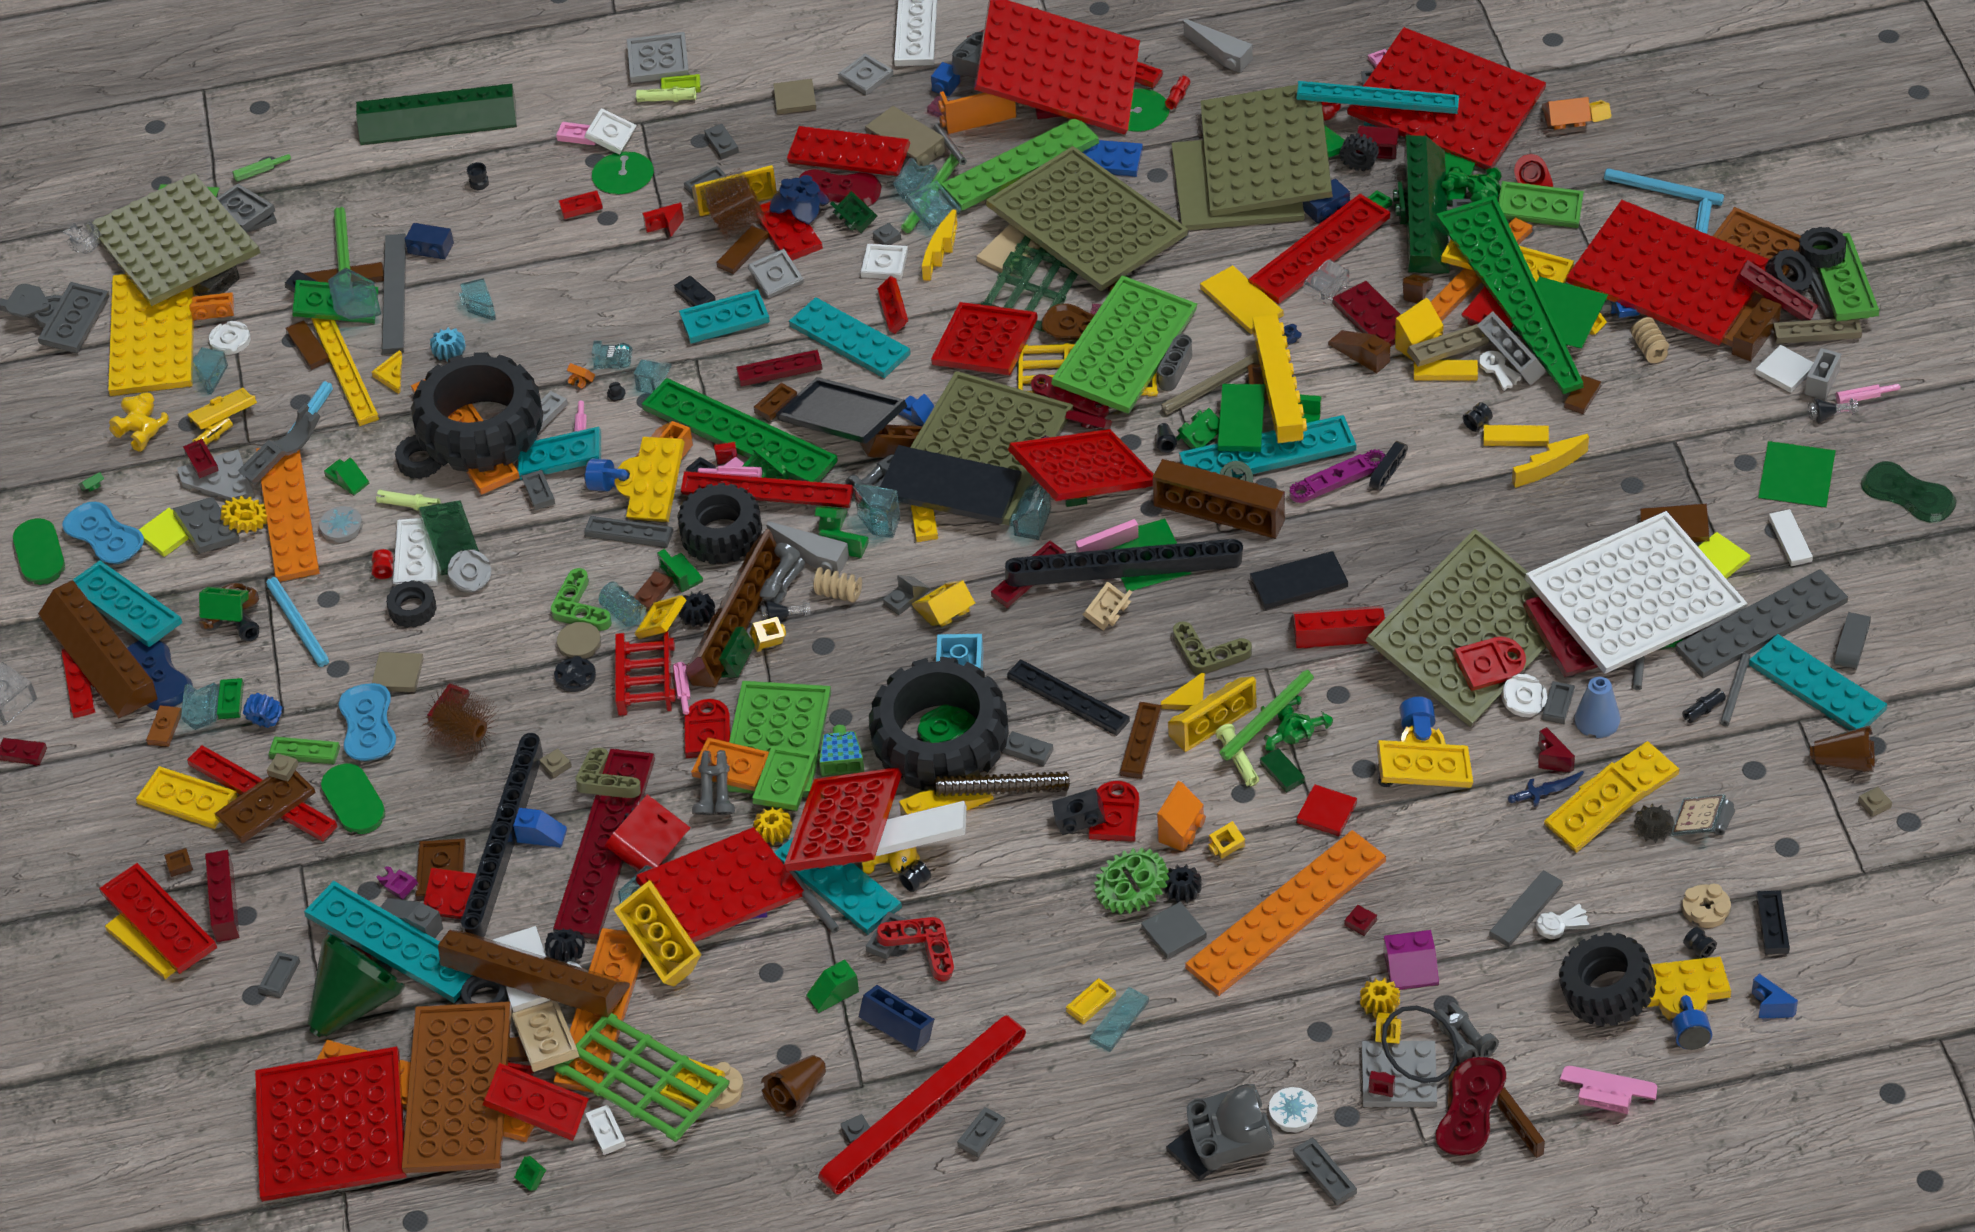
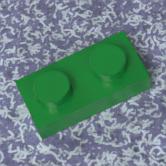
M242 678L220 680L217 706L218 719L241 718L244 688Z

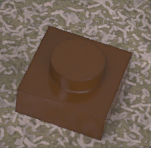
M187 848L164 855L171 877L193 870Z

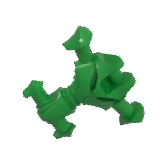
M1460 166L1451 167L1449 169L1450 172L1445 176L1446 181L1441 183V186L1448 191L1454 189V187L1468 188V191L1472 194L1471 202L1494 195L1498 199L1501 190L1498 181L1502 175L1497 167L1487 169L1486 174L1468 176L1463 173Z
M1297 695L1277 714L1282 723L1276 729V734L1272 737L1269 735L1263 737L1266 743L1265 749L1266 751H1274L1275 745L1282 740L1288 744H1298L1299 740L1303 738L1309 739L1312 737L1314 727L1324 725L1325 729H1328L1333 723V718L1322 711V716L1310 718L1309 715L1294 713L1295 710L1291 706L1300 705L1302 697Z

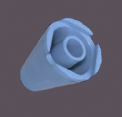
M1595 677L1589 681L1575 712V724L1577 729L1584 735H1596L1595 738L1608 737L1617 731L1621 717L1611 682L1605 677Z

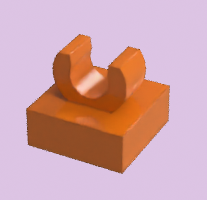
M572 363L567 368V371L572 374L568 379L569 384L574 386L575 381L579 379L577 386L583 389L586 385V380L593 382L595 374L588 369Z

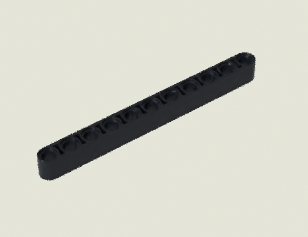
M1237 539L1017 557L1011 558L1005 563V582L1009 586L1020 587L1235 568L1242 563L1243 544Z
M535 733L524 734L519 741L461 919L464 932L481 937L486 935L516 841L513 825L519 808L527 807L540 766L539 760L543 757L541 741Z

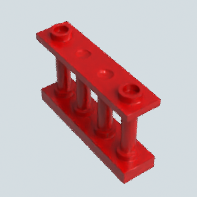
M669 630L664 632V641L631 644L630 641L626 642L624 633L615 634L616 706L618 716L627 715V706H631V703L665 700L667 712L672 711V702H676L675 689H672L671 651H675L674 638H670ZM664 650V658L630 660V658H627V655H631V652ZM664 666L663 675L630 677V675H627V672H631V669ZM665 683L664 692L630 694V692H627V689H631V686Z

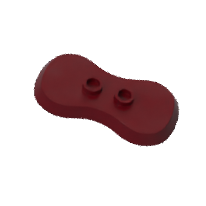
M811 169L799 176V178L803 175L811 176L812 181L818 184L819 189L828 197L829 202H841L852 191L867 206H870L878 200L882 189L880 181L869 173L836 175L819 169Z
M1473 1057L1462 1062L1456 1069L1452 1079V1103L1436 1130L1437 1145L1444 1152L1454 1155H1470L1479 1152L1485 1146L1490 1135V1110L1506 1082V1069L1498 1060L1488 1057Z

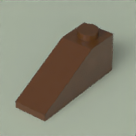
M1341 330L1328 341V345L1376 374L1390 363L1391 344L1374 334Z
M887 424L868 443H860L867 457L886 458L889 455L895 454L898 445L911 447L923 426Z

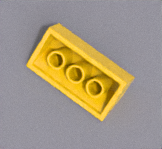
M773 165L742 173H745L744 177L746 176V178L744 179H747V182L749 181L748 184L755 190L754 192L759 202L772 199L777 193ZM726 177L692 186L694 202L700 217L710 214L708 212V205L705 203L707 199L703 200L704 196L701 194Z
M1253 676L1239 677L1233 682L1227 683L1217 692L1209 694L1201 702L1190 706L1188 710L1180 715L1174 716L1168 721L1169 737L1184 752H1187L1213 736L1222 725L1232 724L1257 708L1256 679Z
M649 880L613 910L662 982L675 987L693 972L702 954L656 887Z

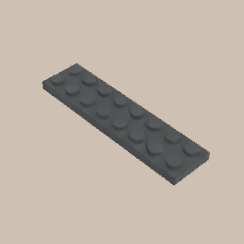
M1819 569L1677 643L1675 650L1702 678H1705L1738 661L1743 653L1751 654L1764 647L1777 634L1783 637L1848 603V596Z

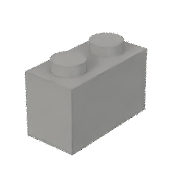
M1823 348L1820 349L1807 375L1805 395L1826 400L1839 373L1841 353Z

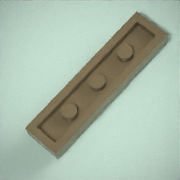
M1825 319L1773 324L1776 344L1857 339L1862 337L1859 319L1847 321Z
M1478 324L1411 345L1407 353L1419 367L1486 345L1489 339L1477 326Z

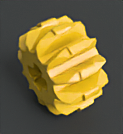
M772 806L769 811L763 808L762 814H756L753 827L756 828V831L759 832L766 843L771 842L773 846L775 842L783 844V838L788 839L790 837V832L793 829L791 818L788 813H784L782 808L775 810Z
M1375 977L1373 983L1366 981L1365 987L1360 990V1005L1364 1008L1366 1014L1373 1013L1374 1018L1377 1017L1378 1012L1393 1013L1396 1008H1399L1400 991L1399 988H1395L1394 981L1387 983L1386 978L1378 981Z

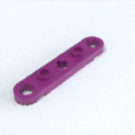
M1371 449L1365 454H1359L1304 478V480L1292 484L1289 496L1296 503H1304L1374 472L1384 458L1385 453L1379 449H1374L1373 451ZM1372 458H1378V459H1380V460L1377 461V463H1376V461H1375V463H1374V461L1371 462L1370 459H1372ZM1303 490L1305 491V494L1303 493L1302 495H1299L1297 493L1296 495V491Z

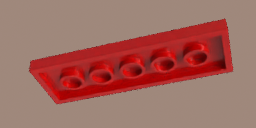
M799 126L786 159L788 163L899 176L911 143L909 139Z
M138 863L99 888L101 894L178 974L217 949L216 942Z

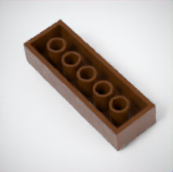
M1165 459L1161 460L1153 475L1154 506L1274 539L1277 538L1285 522V491Z

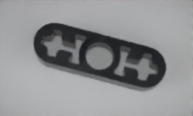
M1396 441L1372 473L1369 482L1370 487L1379 491L1385 487L1404 460L1408 451L1407 444Z

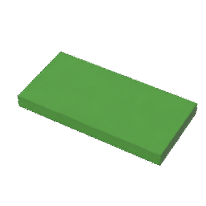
M1502 181L1499 205L1506 219L1513 220L1516 217L1525 222L1579 228L1584 191Z

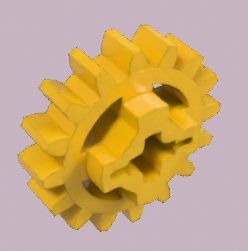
M240 496L238 500L232 497L231 502L226 500L225 505L221 506L220 519L223 520L224 526L229 525V530L237 529V533L241 530H244L246 534H248L249 530L257 532V528L263 529V524L267 523L265 504L259 505V500L253 501L251 497L244 499L243 496Z

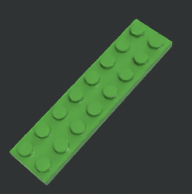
M1071 119L941 183V187L949 198L963 211L997 194L1070 147L1074 146L1083 152L1099 144V138L1082 121Z

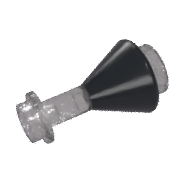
M1815 398L1813 403L1808 404L1810 420H1816L1818 424L1835 413L1850 411L1851 415H1854L1859 411L1858 401L1853 400V398L1849 399V403L1833 404Z
M803 600V605L790 607L767 601L765 606H761L763 620L778 617L780 622L789 615L804 613L805 618H807V615H811L810 602H805V600Z

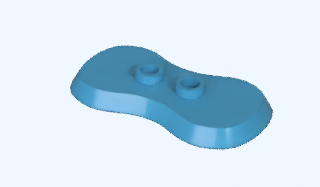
M87 502L76 507L64 518L62 523L63 529L68 535L88 542L99 559L113 565L121 564L131 559L138 553L144 542V537L138 529L118 522L113 517L110 509L100 502Z
M368 683L354 686L346 690L339 700V709L346 718L348 725L344 740V750L351 758L358 761H372L385 757L391 752L396 742L395 732L387 720V710L391 695L388 689L381 684Z

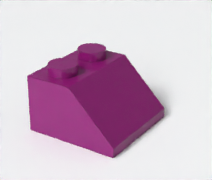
M1431 930L1384 936L1383 953L1390 982L1394 981L1395 988L1403 990L1439 985L1436 950Z

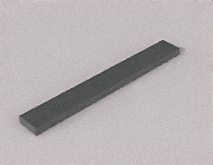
M405 233L385 235L383 354H394L399 350L404 353Z

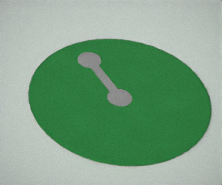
M1133 89L1128 131H1147L1162 124L1167 119L1170 111L1165 105L1166 99L1153 90Z
M621 152L620 155L613 153L602 158L594 166L592 181L597 188L604 192L627 194L637 191L648 184L653 176L654 167L652 162L642 154L636 152Z

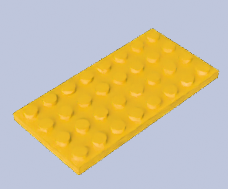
M126 274L113 275L108 386L110 396L193 386L194 320L189 305L192 304L195 285L151 306Z

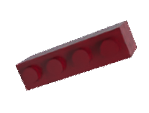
M227 849L205 853L210 919L216 942L240 938L234 867L229 851Z

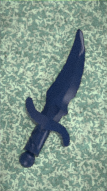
M1584 771L1564 779L1543 783L1537 788L1533 786L1534 779L1532 778L1528 782L1527 790L1509 795L1508 802L1515 803L1531 798L1534 800L1533 807L1539 805L1541 795H1547L1550 792H1557L1575 783L1583 775Z

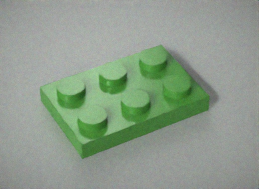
M772 746L752 797L753 804L797 811L816 761V753Z

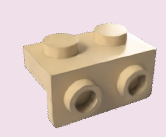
M1107 581L1082 615L1104 631L1108 624L1113 626L1119 619L1118 611L1122 610L1124 612L1131 603L1128 598L1133 592L1128 590L1124 594Z

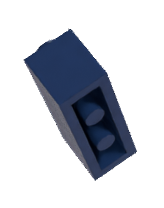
M879 985L874 986L863 995L858 1016L914 1051L919 1050L930 1041L935 1020Z

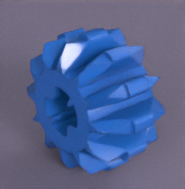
M250 694L243 707V714L247 720L252 721V724L269 728L270 726H275L279 721L283 707L279 701L266 694Z

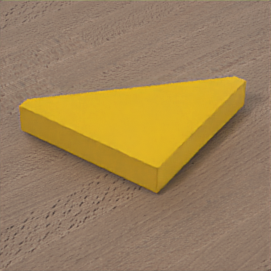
M400 350L371 371L372 377L398 394L401 392L403 358Z
M1205 673L1199 674L1162 700V709L1188 710L1190 706L1201 702L1204 697Z

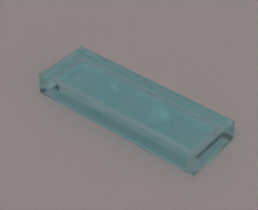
M1128 987L1090 1036V1042L1111 1052L1149 1003V997Z

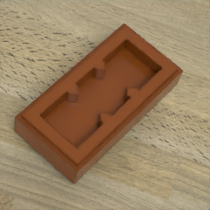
M159 706L146 739L148 745L169 747L183 713L181 708Z

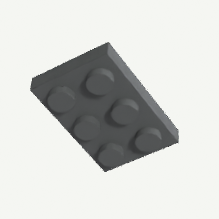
M240 184L235 185L217 197L218 201L245 232L276 211L273 204Z
M213 497L173 508L174 517L199 554L239 542V534L235 528L229 530V525H223V520L220 519L221 508Z

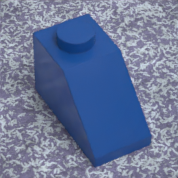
M519 808L513 825L517 843L562 848L567 832L565 825L542 810Z

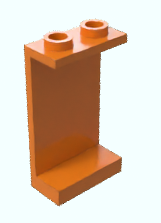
M944 91L940 92L938 107L942 115L939 116L941 126L945 127L948 134L1016 118L1014 101L987 93L948 101Z

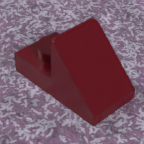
M1547 727L1540 730L1538 746L1542 752L1538 757V768L1562 772L1574 771L1575 755Z

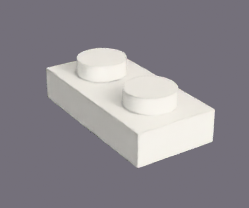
M608 1104L585 1113L603 1155L626 1147L623 1135Z

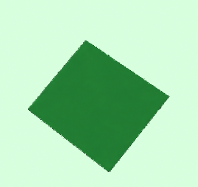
M1539 276L1536 283L1564 343L1582 349L1608 294Z
M1768 441L1758 498L1827 508L1836 450Z
M1161 519L1138 526V538L1111 549L1177 544L1166 519ZM1181 572L1123 577L1121 580L1128 592V590L1134 591L1192 573Z

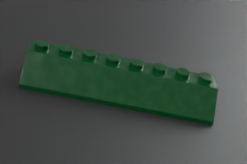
M513 84L356 102L360 145L517 127L516 99Z
M1406 135L1404 169L1408 272L1450 274V264L1441 262V256L1449 243L1448 234L1436 219L1437 213L1447 211V191L1441 186L1442 181H1446L1445 150L1427 136Z

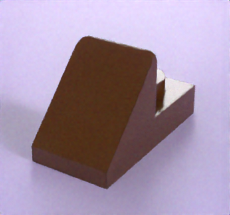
M1417 274L1403 278V299L1408 302L1419 303L1425 299L1426 291L1433 286L1434 279Z

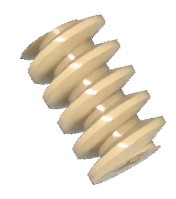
M1645 317L1636 322L1630 332L1647 361L1659 363L1665 360L1668 356L1669 344L1657 324H1655L1654 319Z
M819 567L814 577L813 586L817 595L821 596L824 594L825 597L832 596L834 599L840 598V600H848L854 603L861 593L862 578L859 577L856 582L855 575L851 574L847 580V573H842L839 578L838 571H835L831 576L830 569H827L823 574V568Z

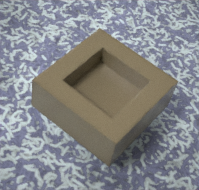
M558 748L539 760L541 767L553 779L572 767L571 761Z
M277 753L267 768L268 776L289 781L299 764L297 759Z
M1879 787L1860 795L1858 802L1871 817L1890 809L1892 806V801Z

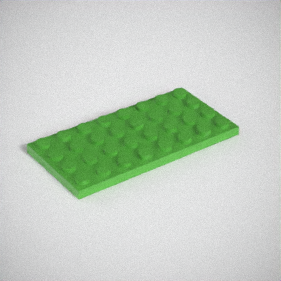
M1122 275L1053 376L1052 385L1129 414L1158 370L1173 339L1182 333L1197 310V303Z

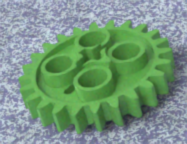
M1142 847L1138 852L1132 848L1129 854L1124 850L1121 857L1115 854L1113 862L1107 860L1108 867L1100 868L1103 874L1096 875L1099 881L1094 882L1096 886L1094 891L1098 900L1105 909L1110 908L1112 913L1118 910L1119 914H1122L1125 909L1131 914L1133 908H1136L1139 912L1141 905L1149 907L1148 901H1157L1155 895L1163 894L1160 888L1167 887L1165 881L1169 879L1167 875L1169 871L1163 858L1157 852L1153 854L1151 849L1145 852ZM1124 869L1128 870L1140 892L1137 893L1123 872Z

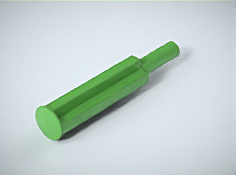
M287 154L273 160L267 158L232 171L233 178L236 182L272 170L274 165L291 160V156Z

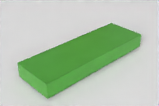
M274 737L269 757L274 759L278 753L295 758L301 762L335 764L340 744L339 742Z

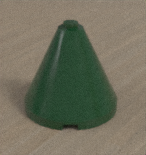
M328 932L322 940L307 1022L311 1027L308 1030L319 1038L322 1034L327 1037L400 995L406 985L402 982L398 983L396 981L397 978L356 948H352L344 943L342 939Z

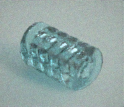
M617 582L607 583L599 594V604L625 626L630 627L638 624L646 614V607L640 601L635 600L634 596L630 595L622 586H619Z

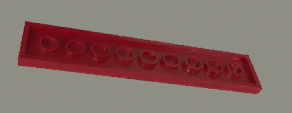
M610 748L602 774L637 778L640 781L641 793L634 798L595 795L553 930L573 929V931H579L584 938L599 940L624 862L607 849L605 844L621 825L625 814H630L631 809H635L643 800L655 761L654 753Z

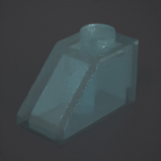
M484 278L460 284L461 293H458L461 305L465 304L469 313L490 320H496L494 306Z
M201 347L198 354L194 356L193 366L208 394L212 395L228 367L224 351Z
M641 359L634 372L636 390L651 394L666 378L672 367L671 363L653 359Z

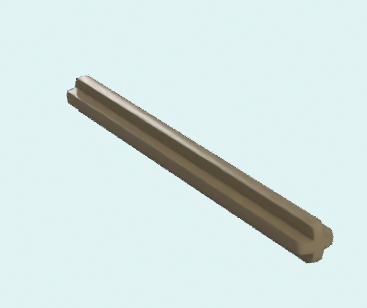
M1257 351L1162 403V411L1169 415L1248 371V365L1260 364Z

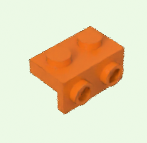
M233 292L192 297V304L189 305L193 320L234 316Z

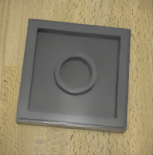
M1181 902L1141 923L1143 931L1167 959L1207 938L1206 931Z

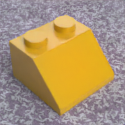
M1428 298L1423 299L1396 318L1395 348L1412 361L1414 360L1407 353L1409 346L1443 335L1444 325Z
M961 580L945 583L912 603V606L931 626L940 625L943 627L953 621L952 617L955 615L962 616L969 612V607L974 605L975 601L966 584Z

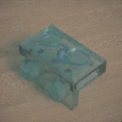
M910 158L893 182V185L902 199L919 198L924 194L929 183L933 181V177L938 170L934 164L918 166L914 158Z
M215 682L198 690L190 684L184 686L181 719L194 730L216 722L219 686Z

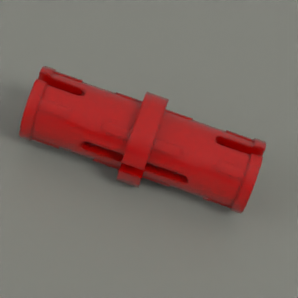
M1180 76L1176 85L1170 89V95L1165 101L1167 108H1176L1179 101L1186 95V89L1191 83L1187 76Z

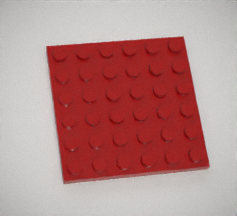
M397 1046L255 1070L259 1192L262 1202L407 1178V1173L402 1170L404 1121L400 1054Z

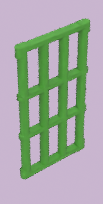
M613 1013L608 1018L602 1016L576 1044L579 1058L608 1074L600 1084L568 1066L574 1059L556 1064L554 1067V1071L562 1076L566 1075L593 1091L596 1096H602L629 1112L633 1118L637 1117L663 1132L667 1138L674 1142H677L683 1136L686 1130L730 1083L726 1078L717 1076L689 1060L688 1056L680 1055L654 1040L651 1035L644 1034L621 1021ZM609 1024L639 1041V1043L630 1051L600 1034V1032ZM593 1040L623 1059L614 1067L584 1050V1048ZM646 1047H649L675 1062V1064L666 1072L638 1055ZM633 1063L660 1080L651 1089L623 1071ZM682 1068H685L715 1085V1087L706 1095L675 1076ZM615 1080H618L644 1095V1097L637 1105H634L607 1088ZM669 1084L700 1103L691 1112L661 1095L660 1092ZM651 1101H654L685 1120L675 1129L644 1109Z

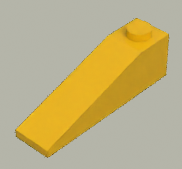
M930 790L900 800L899 805L901 816L961 801L965 802L967 811L994 798L991 793L990 795H986V793H983V795H979V793L972 795L969 793V796H965V794H962V796L957 794L951 796L948 794L947 797L943 795L937 797L934 790Z

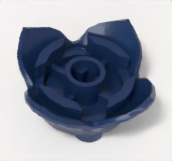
M803 175L801 178L783 179L778 192L771 200L770 212L780 214L789 209L796 219L810 224L819 213V205H827L829 199L819 189L818 184L812 181V177L809 175Z

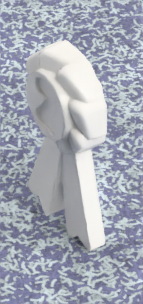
M1487 351L1480 356V368L1485 370L1486 373H1494L1503 391L1516 385L1517 381L1521 380V374L1505 365L1506 359L1500 352Z
M1577 904L1561 915H1556L1553 912L1542 913L1538 917L1535 926L1538 933L1543 937L1556 939L1563 935L1565 929H1588L1589 922L1587 921L1588 916L1585 915L1586 910L1581 909V905Z

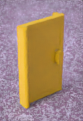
M241 388L224 397L218 396L210 400L209 404L188 413L187 416L190 422H193L202 430L256 404L257 401L254 395L252 396L244 388Z

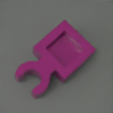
M389 866L384 868L388 873L387 876H377L380 884L388 892L402 900L418 884L411 875L400 869L394 873Z

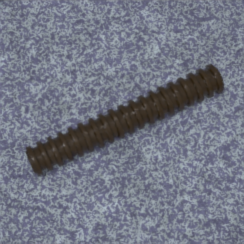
M1063 771L1062 774L1060 772L1055 774L1053 772H1049V774L1042 772L1041 775L1039 772H1036L1034 775L1032 773L1027 775L1025 773L1020 775L1014 773L1013 776L1011 774L1006 776L1004 774L999 776L993 774L992 777L989 774L985 775V777L982 775H978V777L971 775L970 778L968 775H965L964 778L961 776H957V778H954V776H950V778L943 776L942 779L936 777L934 780V792L937 797L941 795L947 797L948 794L951 796H955V794L958 796H962V794L969 796V793L972 795H976V793H979V795H983V793L990 795L991 792L994 795L998 792L1000 794L1005 792L1007 794L1012 792L1018 794L1019 791L1021 793H1026V791L1029 793H1033V791L1039 793L1040 790L1042 792H1047V790L1050 792H1054V790L1061 792V789L1067 792L1070 787L1067 771Z

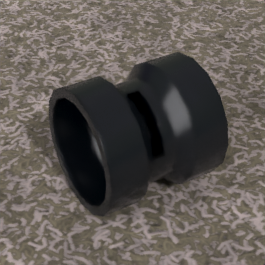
M475 162L467 167L470 187L474 190L485 189L489 185L486 166L481 162Z
M1479 402L1472 410L1467 411L1462 418L1466 427L1476 432L1483 426V423L1486 424L1493 418V414L1486 404Z
M916 860L910 865L909 870L905 869L899 874L902 885L910 892H914L920 887V883H925L931 878L930 870L920 860Z
M1697 926L1686 934L1683 944L1688 949H1693L1699 959L1708 958L1716 949L1717 942L1712 937L1705 936L1706 932L1700 926Z

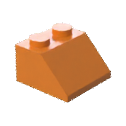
M1589 97L1549 101L1542 104L1547 126H1553L1554 130L1565 129L1567 124H1573L1574 127L1586 126L1585 122L1591 121Z
M1177 781L1157 813L1158 841L1161 844L1184 852L1187 845L1193 843L1197 829L1202 828L1206 815H1204V804L1180 781Z

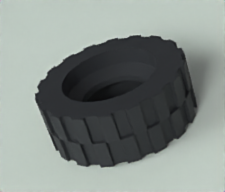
M1830 227L1811 228L1801 235L1799 253L1809 261L1812 267L1830 268L1838 265L1845 259L1846 238L1843 236V233ZM1817 245H1826L1832 248L1827 250H1819L1813 247Z
M1783 249L1768 260L1765 266V272L1799 294L1812 284L1813 270L1810 267L1809 261L1799 252L1792 249ZM1782 265H1787L1794 271L1797 278L1796 282H1792L1785 277L1782 272Z
M416 434L406 437L405 440H402L397 445L395 457L399 471L404 476L422 479L423 477H430V475L437 473V470H440L441 464L430 456L419 462L409 460L411 454L425 451L420 446Z
M410 580L409 582H402V584H398L395 588L391 589L389 595H387L386 604L389 616L400 627L415 628L420 625L422 626L434 617L437 610L432 588L428 584L422 583V581ZM418 598L422 600V605L412 610L401 608V604L408 599Z

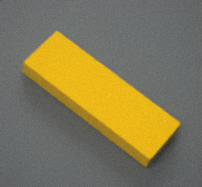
M1437 360L1419 367L1414 362V381L1478 380V360Z
M1484 425V446H1547L1549 444V426Z

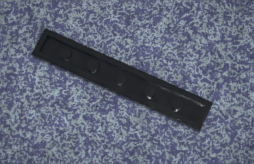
M1021 659L1007 673L1008 679L1116 736L1130 722V716Z

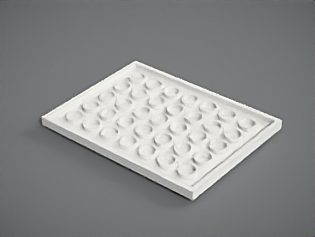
M1667 511L1530 571L1525 575L1526 582L1604 674L1721 621L1746 608L1748 604Z

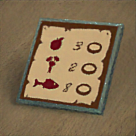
M1726 795L1683 799L1671 834L1676 836L1714 832Z

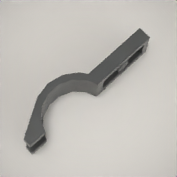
M304 404L297 411L296 423L292 430L280 440H268L238 470L239 473L253 485H256L284 455L293 454L306 444L320 419V415L317 412L312 415L308 412V405Z

